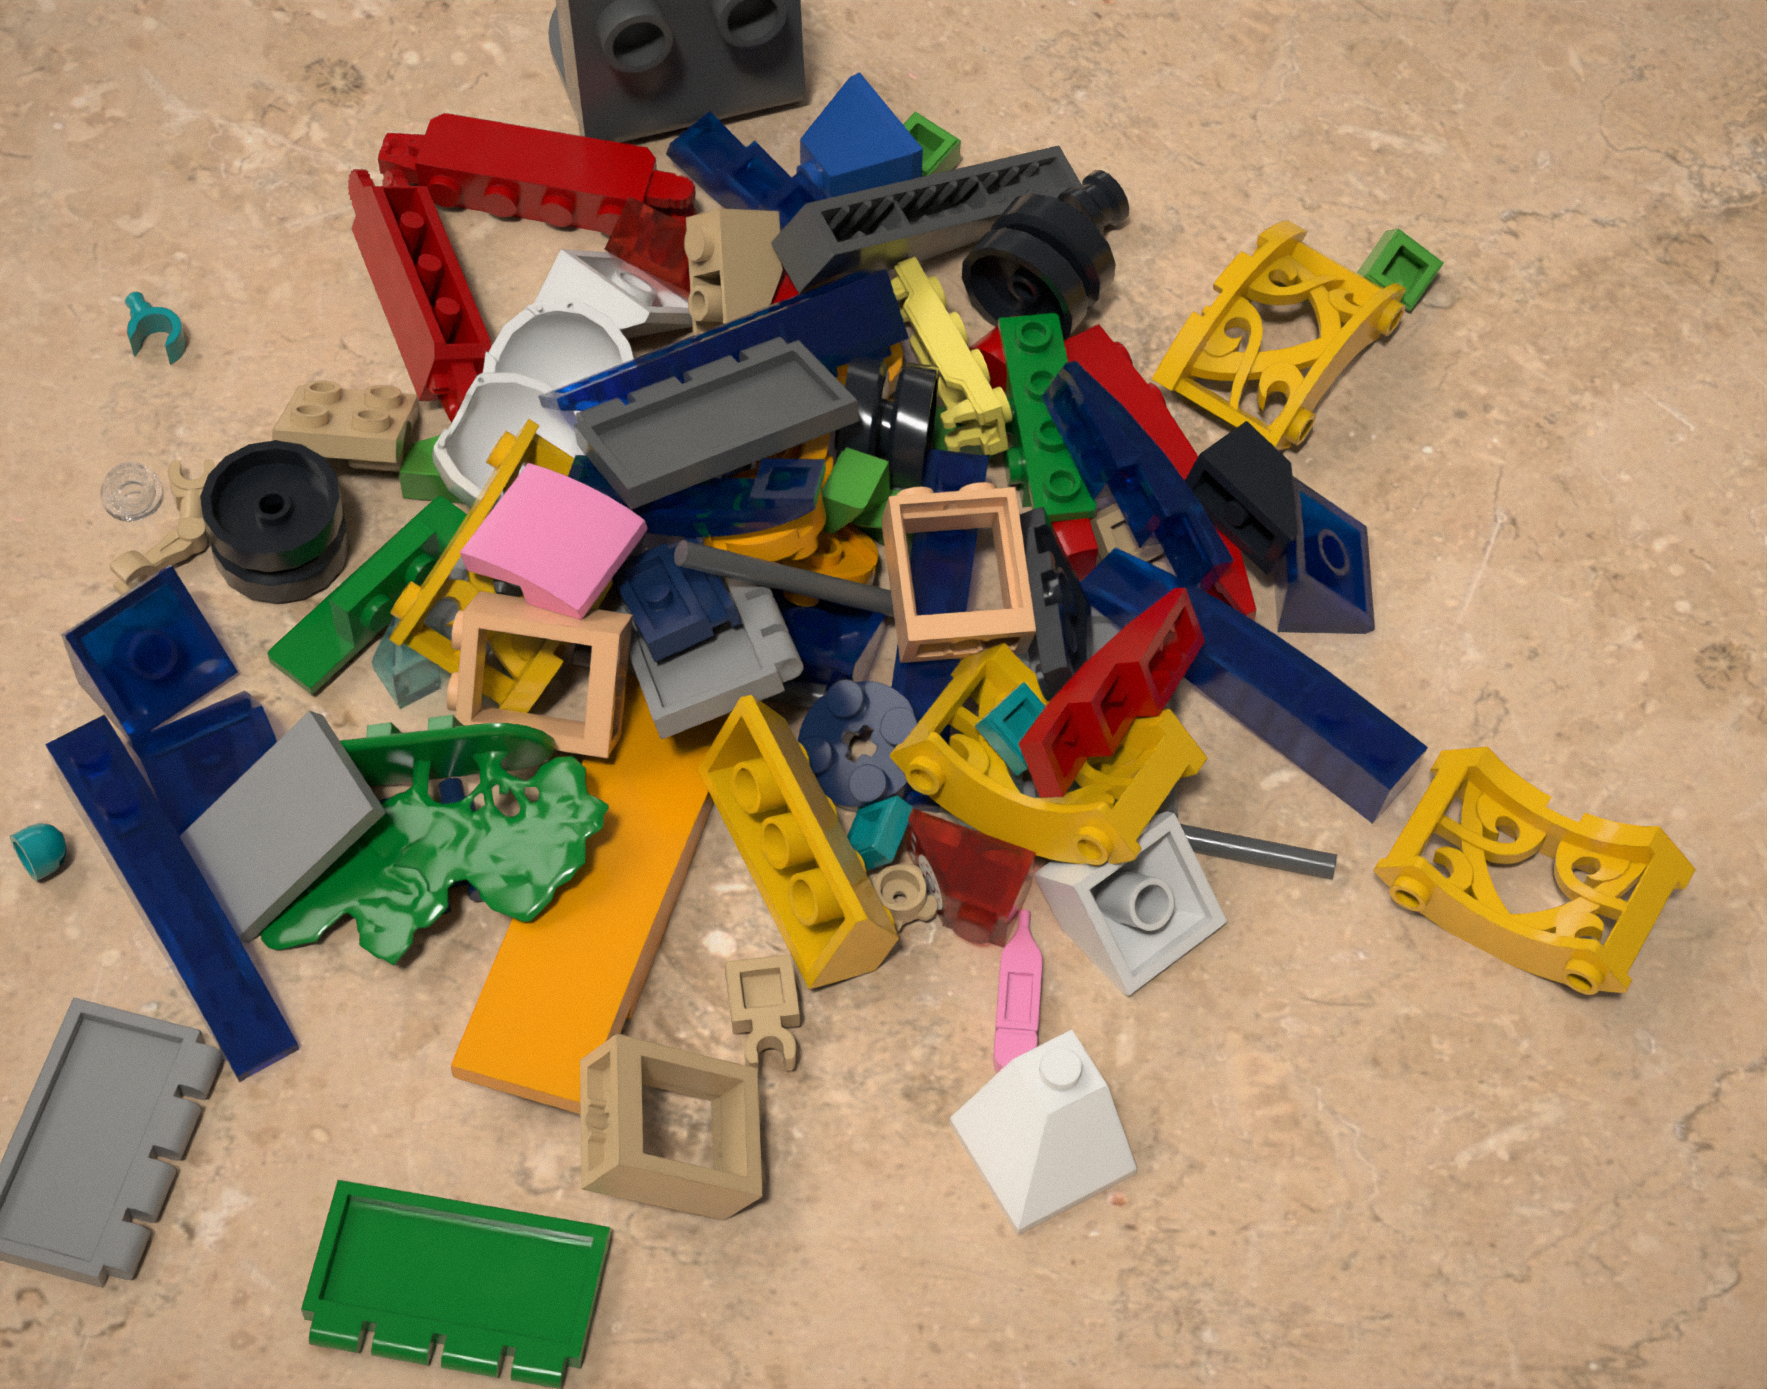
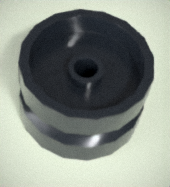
M1031 193L1016 197L992 225L991 231L984 235L963 260L961 278L971 301L980 313L995 327L998 326L999 318L1055 313L1059 316L1063 340L1065 341L1085 318L1087 310L1100 299L1114 281L1116 263L1109 243L1096 225L1081 212L1055 197Z
M853 356L850 360L845 388L858 401L860 421L835 430L834 449L836 451V462L846 447L879 459L884 457L889 462L890 489L902 491L913 487H925L936 416L939 366L907 363L899 373L893 400L888 399L889 369L884 359Z
M279 440L248 444L225 456L208 474L200 496L203 520L207 535L211 541L216 568L231 588L250 599L280 603L299 600L326 587L343 569L350 548L347 523L337 475L323 456L302 444Z

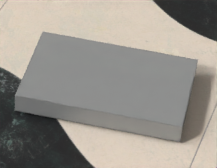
M308 711L184 831L175 842L234 939L249 943L386 812L322 714Z

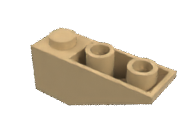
M716 209L686 218L687 232L684 247L689 260L690 276L688 309L692 317L694 339L692 369L729 355L739 363V352L755 346L783 271L782 262L771 244L780 233L779 211Z

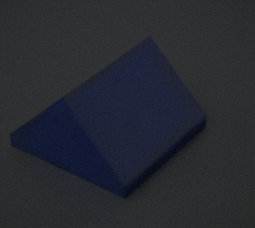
M1293 476L1298 534L1274 570L1277 632L1366 634L1375 630L1367 526Z
M167 565L61 634L77 682L126 739L132 743L238 673L172 565Z
M770 588L803 663V671L793 679L827 685V691L838 681L851 680L861 682L867 680L887 621V615L820 600L815 606H800L788 601L783 596L782 590Z
M244 690L126 743L174 840H176L277 742V739L262 704Z

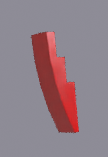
M1186 587L1171 590L1128 623L1086 661L1051 699L1018 743L1040 798L1064 797L1088 757L1112 756L1136 717L1160 716L1205 642Z

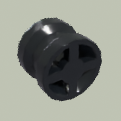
M1094 170L1083 179L1080 188L1069 187L1057 197L1058 200L1081 212L1096 225L1101 234H1103L1106 225L1117 226L1129 216L1130 207L1123 188L1116 179L1102 170Z

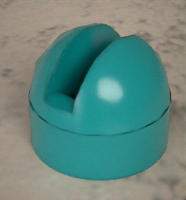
M37 823L10 835L12 846L19 860L34 881L37 882L55 872L63 864L67 853L66 841L63 833L55 826Z

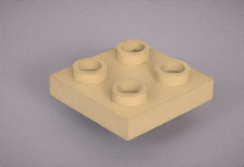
M312 381L297 387L272 430V441L279 440L302 444L326 458L348 459L349 466L353 469L400 472L401 464L412 444L413 427L419 417V399L417 394L401 393L399 388L389 385H376L365 390L343 389L338 383L333 381Z

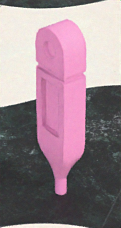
M1029 910L1019 911L1018 928L1009 943L1004 947L1001 955L993 1066L996 1073L1003 1069L1012 1059L1037 1047L1042 954L1029 929Z

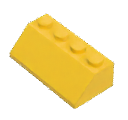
M753 695L740 697L697 770L808 989L876 971L899 939L892 914L881 903L866 874L865 864L861 855L852 848L838 821L834 803L824 794L809 765V758L805 748L794 737L786 719Z

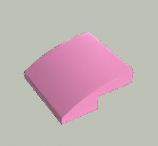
M528 463L460 551L466 570L520 586L527 604L582 620L648 528L643 518L609 496L570 477Z

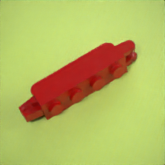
M443 113L430 119L425 135L387 133L378 154L380 174H385L387 169L403 170L405 179L409 183L427 186L433 203L442 207H458L487 212L499 217L510 216L545 222L557 227L568 226L603 232L615 237L626 236L645 240L648 228L667 232L674 230L675 233L678 231L683 233V231L687 230L686 218L697 215L693 204L696 194L693 180H689V177H683V175L676 176V173L657 170L656 157L648 147Z
M353 169L351 174H349L348 195H350V200H352V206L356 214L351 230L419 401H440L452 423L476 376L483 373L485 354L491 349V340L427 186H409L403 170L387 169L385 174H383L382 186H375L368 170Z

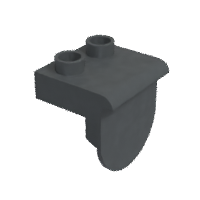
M556 0V7L549 22L550 51L578 120L580 136L622 143L795 103L805 99L801 0Z

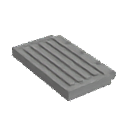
M700 533L696 534L695 537L699 544L704 545ZM680 541L668 545L669 549L677 546ZM718 576L736 607L741 623L732 627L729 621L712 628L714 636L657 662H654L632 620L629 656L661 740L732 712L740 697L753 695L758 700H763L785 691L783 682L796 678L803 671L802 660L769 587ZM612 584L607 596L613 612L629 614L614 584Z
M73 997L0 1163V1261L101 1288L104 1287L108 1275L125 1280L133 1279L151 1232L141 1225L131 1223V1219L149 1223L156 1222L176 1173V1169L172 1165L156 1160L157 1156L176 1161L182 1159L201 1112V1107L198 1104L183 1099L182 1096L200 1100L206 1099L224 1056L219 1049L204 1044L205 1041L201 1030Z

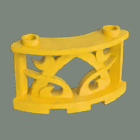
M1289 220L1280 221L1260 233L1256 242L1258 246L1252 257L1241 251L1213 283V290L1220 293L1210 307L1208 305L1205 306L1201 315L1194 311L1191 313L1152 377V380L1170 391H1177L1235 427H1239L1248 421L1278 451L1290 448L1292 443L1298 446L1306 438L1316 419V414L1312 412L1341 371L1367 345L1378 340L1382 334L1389 336L1393 332L1405 311V305L1400 303L1406 292V288L1397 283L1382 288L1302 242L1308 231ZM1282 282L1286 287H1279L1275 284ZM1309 299L1318 320L1319 338L1287 348L1259 352L1263 336V325L1259 313L1251 302L1254 300L1267 305L1284 306L1297 304ZM1237 327L1247 332L1249 343L1245 352H1238L1242 335L1237 338H1230L1225 334L1227 330ZM1311 367L1305 378H1303L1299 370ZM1195 378L1234 381L1230 400L1227 401L1195 382ZM1260 379L1257 389V402L1262 410H1264L1266 397L1270 393L1279 391L1287 397L1284 409L1270 425L1238 407L1248 380Z
M531 419L526 421L516 436L506 430L486 459V463L492 466L494 470L464 521L423 584L419 586L410 581L390 611V614L397 617L399 621L389 640L399 647L404 643L451 674L459 672L461 650L453 649L451 640L425 625L424 622L430 610L440 600H453L457 604L458 611H464L480 591L496 594L493 578L467 570L468 582L459 579H446L460 559V551L483 523L500 493L503 491V494H505L519 476L522 465L526 467L530 463L570 477L609 496L630 509L604 477L538 435L536 431L540 425ZM657 500L631 511L639 515L647 523ZM609 581L591 606L592 609H598L614 583L613 581ZM454 620L447 623L445 626L453 627ZM487 630L489 646L513 678L510 679L485 663L482 694L500 704L499 709L528 713L564 662L561 658L566 647H569L571 642Z
M1006 643L962 659L950 674L953 679L903 743L898 744L890 754V758L905 774L907 782L913 789L928 795L948 812L983 834L1036 856L1074 864L1088 863L1091 865H1102L1106 861L1110 864L1134 861L1142 850L1136 840L1180 778L1196 775L1208 759L1171 709H1166L1161 712L1160 716L1136 717L1112 756L1088 757L1075 778V781L1082 788L1068 792L1064 797L1033 798L1022 794L1011 779L1005 761L975 728V725L1023 682L1029 686L1045 706L1049 703L1040 690L1036 673L1028 668ZM969 696L979 705L978 717L962 706ZM947 724L963 733L952 735L950 737V746L939 735Z
M1488 746L1441 750L1430 769L1435 777L1387 857L1380 858L1373 869L1390 887L1389 893L1393 900L1408 910L1420 912L1450 934L1518 969L1567 984L1575 991L1586 995H1594L1598 991L1626 993L1632 983V978L1628 975V972L1673 889H1686L1696 870L1695 867L1660 826L1625 824L1600 818L1584 812L1578 822L1546 807L1552 797L1515 773ZM1456 796L1462 801L1460 824L1445 816ZM1496 827L1516 839V841L1512 843L1498 842L1499 832ZM1433 834L1444 838L1460 848L1458 850L1453 847L1443 846L1435 850L1433 862L1441 864L1448 869L1451 875L1448 878L1443 876L1427 859L1421 856ZM1537 851L1554 859L1556 882L1560 890L1572 901L1544 911L1510 914L1493 886L1486 860L1498 864H1512L1531 857ZM1574 868L1591 874L1586 876L1585 883L1581 882L1573 874L1572 870ZM1636 885V888L1634 889L1628 902L1619 899L1629 889ZM1596 914L1617 920L1604 946L1600 943L1604 931V923ZM1582 936H1592V937H1594L1595 939H1583V938H1580V937H1582Z

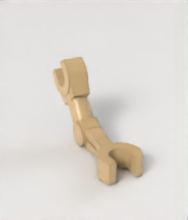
M213 459L204 460V474L194 480L183 478L181 460L171 461L167 472L171 493L177 510H180L177 529L168 532L156 546L143 555L135 550L127 551L119 555L110 564V570L120 579L113 584L114 590L129 604L142 599L149 593L160 571L172 564L187 559L191 554L200 553L207 547L208 541L200 496L208 474L216 467Z

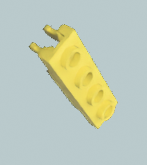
M915 256L898 262V265L894 266L896 278L882 287H879V285L873 286L870 289V295L877 304H886L900 300V304L887 311H883V309L878 311L888 317L894 324L910 322L915 330L909 340L910 347L919 363L939 366L938 397L946 409L940 415L941 423L946 429L956 427V423L965 425L954 429L945 436L944 441L948 452L956 453L960 451V447L980 445L984 454L991 456L1009 449L1005 424L1012 421V412L1007 397L1001 387L991 388L989 384V371L980 350L970 351L967 347L968 337L964 324L956 311L948 314L945 294L938 278L935 275L927 278Z

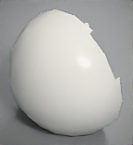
M554 298L526 306L527 308L503 326L491 349L485 354L483 373L516 372L546 382L570 400L569 406L575 415L577 412L617 397L625 405H628V393L636 390L638 375L630 343L610 317L585 302Z
M485 372L477 375L468 389L448 430H443L433 447V464L447 489L472 508L494 470L492 466L486 463V459L506 430L516 436L528 419L540 425L536 431L538 435L588 466V457L577 445L574 425L578 422L576 415L569 406L570 400L546 382L516 372ZM521 466L519 474L523 471L525 466ZM503 491L500 493L499 497L497 498L493 507L489 511L488 515L499 502V500L503 497Z

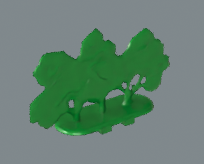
M454 715L428 718V730L402 733L392 722L367 725L365 738L340 740L369 787L412 782V786L405 792L397 793L381 804L386 813L261 931V941L268 948L274 950L317 942L326 928L333 925L344 913H349L356 919L357 931L360 934L359 945L376 958L384 959L394 966L413 943V933L418 928L429 927L445 912L448 907V888L454 882L464 879L468 880L479 891L480 898L491 910L522 922L531 921L552 900L556 888L570 881L576 871L585 864L586 839L603 827L604 815L609 809V804L588 794L585 783L586 768L573 756L554 758L540 766L536 774L527 781L506 772L535 767L552 757L557 747L553 737L536 728L512 723H482L464 726ZM480 774V783L461 801L442 804L434 802L428 795L429 780ZM495 785H499V794H508L509 789L511 790L521 808L517 815L513 817L505 816L494 805L492 788ZM525 787H537L539 791L538 801L530 802L524 795ZM483 793L485 805L472 812L470 806L474 798Z

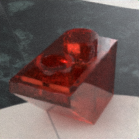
M629 196L604 250L634 267L690 292L689 260L684 247L687 232L686 223Z

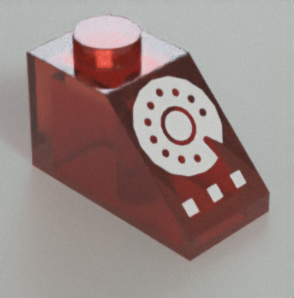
M913 808L908 818L906 851L913 865H916L922 871V876L926 882V892L934 896L938 904L937 915L942 925L953 929L959 937L975 944H985L988 942L1004 948L1019 916V911L1022 909L1032 886L1036 852Z

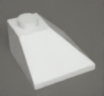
M561 249L533 303L554 298L585 302L610 317L626 339L693 327L692 317L688 309V299L623 253Z
M1169 811L1156 814L1149 821L1136 840L1142 850L1134 861L1110 864L1106 861L1102 865H1091L1088 863L1074 864L1052 860L1033 874L1060 928L1122 994L1128 996L1227 923V919L1175 813Z
M1073 1030L1012 1059L950 1117L949 1124L1017 1236L1137 1173V1167L1108 1085Z

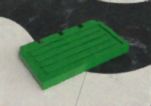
M337 1180L301 1308L304 1320L312 1321L309 1332V1345L360 1353L366 1331L375 1332L371 1347L372 1356L428 1366L435 1343L444 1345L441 1357V1368L498 1378L504 1356L514 1357L511 1381L561 1389L566 1368L581 1369L612 1238L610 1227Z

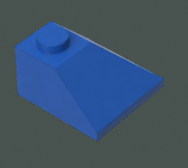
M859 72L848 78L800 138V165L797 166L796 173L802 189L809 197L813 198L816 196L818 200H824L922 177L923 148Z

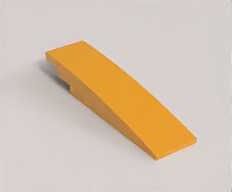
M627 675L621 738L608 758L586 755L582 762V765L586 768L585 783L588 794L609 804V809L604 815L603 827L586 839L585 864L576 871L570 881L556 888L552 900L531 921L522 922L512 918L451 1063L453 1078L581 1114L580 1060L614 1035L620 1034L626 1018L632 1019L714 803L697 769L730 713L661 740L637 676Z

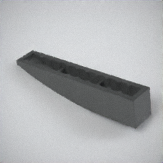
M1058 145L806 203L774 238L771 244L798 293H803L894 269L898 262L914 256L919 262L980 241L988 231H991L992 225L1016 197L1035 193L1057 198L1060 193L1069 187L1080 188L1082 184Z

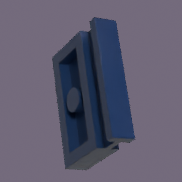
M693 531L684 534L686 541L699 544ZM666 543L624 561L612 577L613 584L628 613L633 615V622L654 662L676 652H681L698 642L714 636L712 628L729 621L732 627L741 623L736 607L718 575L677 566L674 561V553L677 546L669 549Z

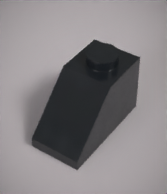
M1248 421L1201 452L1179 489V492L1266 575H1269L1276 569L1298 534L1292 464Z

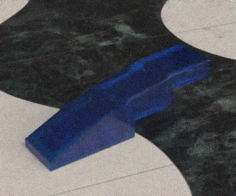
M710 111L669 144L666 155L725 209L779 211L780 232L806 203L828 199L801 170L791 177L756 141L745 147ZM852 280L834 284L833 287L840 291Z
M1077 361L1065 363L1041 397L1092 499L1098 500L1114 496L1139 548L1161 544L1182 588L1186 587L1188 595L1193 596L1208 592L1234 562V559L1204 507L1166 454L1127 409Z

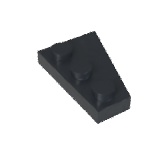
M1042 506L1019 515L1041 661L1040 664L1036 665L1035 671L1040 690L1046 701L1050 702L1084 663L1091 658V603Z

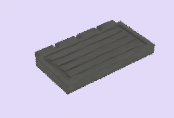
M776 337L740 351L739 363L729 355L684 372L685 383L683 384L673 376L630 392L627 395L628 405H625L617 397L577 412L576 418L578 423L574 425L578 447L632 510L860 421L858 401L799 340L787 344L781 337Z

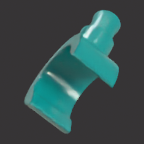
M140 292L130 293L125 299V304L130 309L131 319L127 326V334L134 357L140 351L142 342L147 336L157 332H165L169 334L165 343L169 364L171 365L178 361L186 349V340L178 315L164 307H152L149 302L145 301L143 294Z

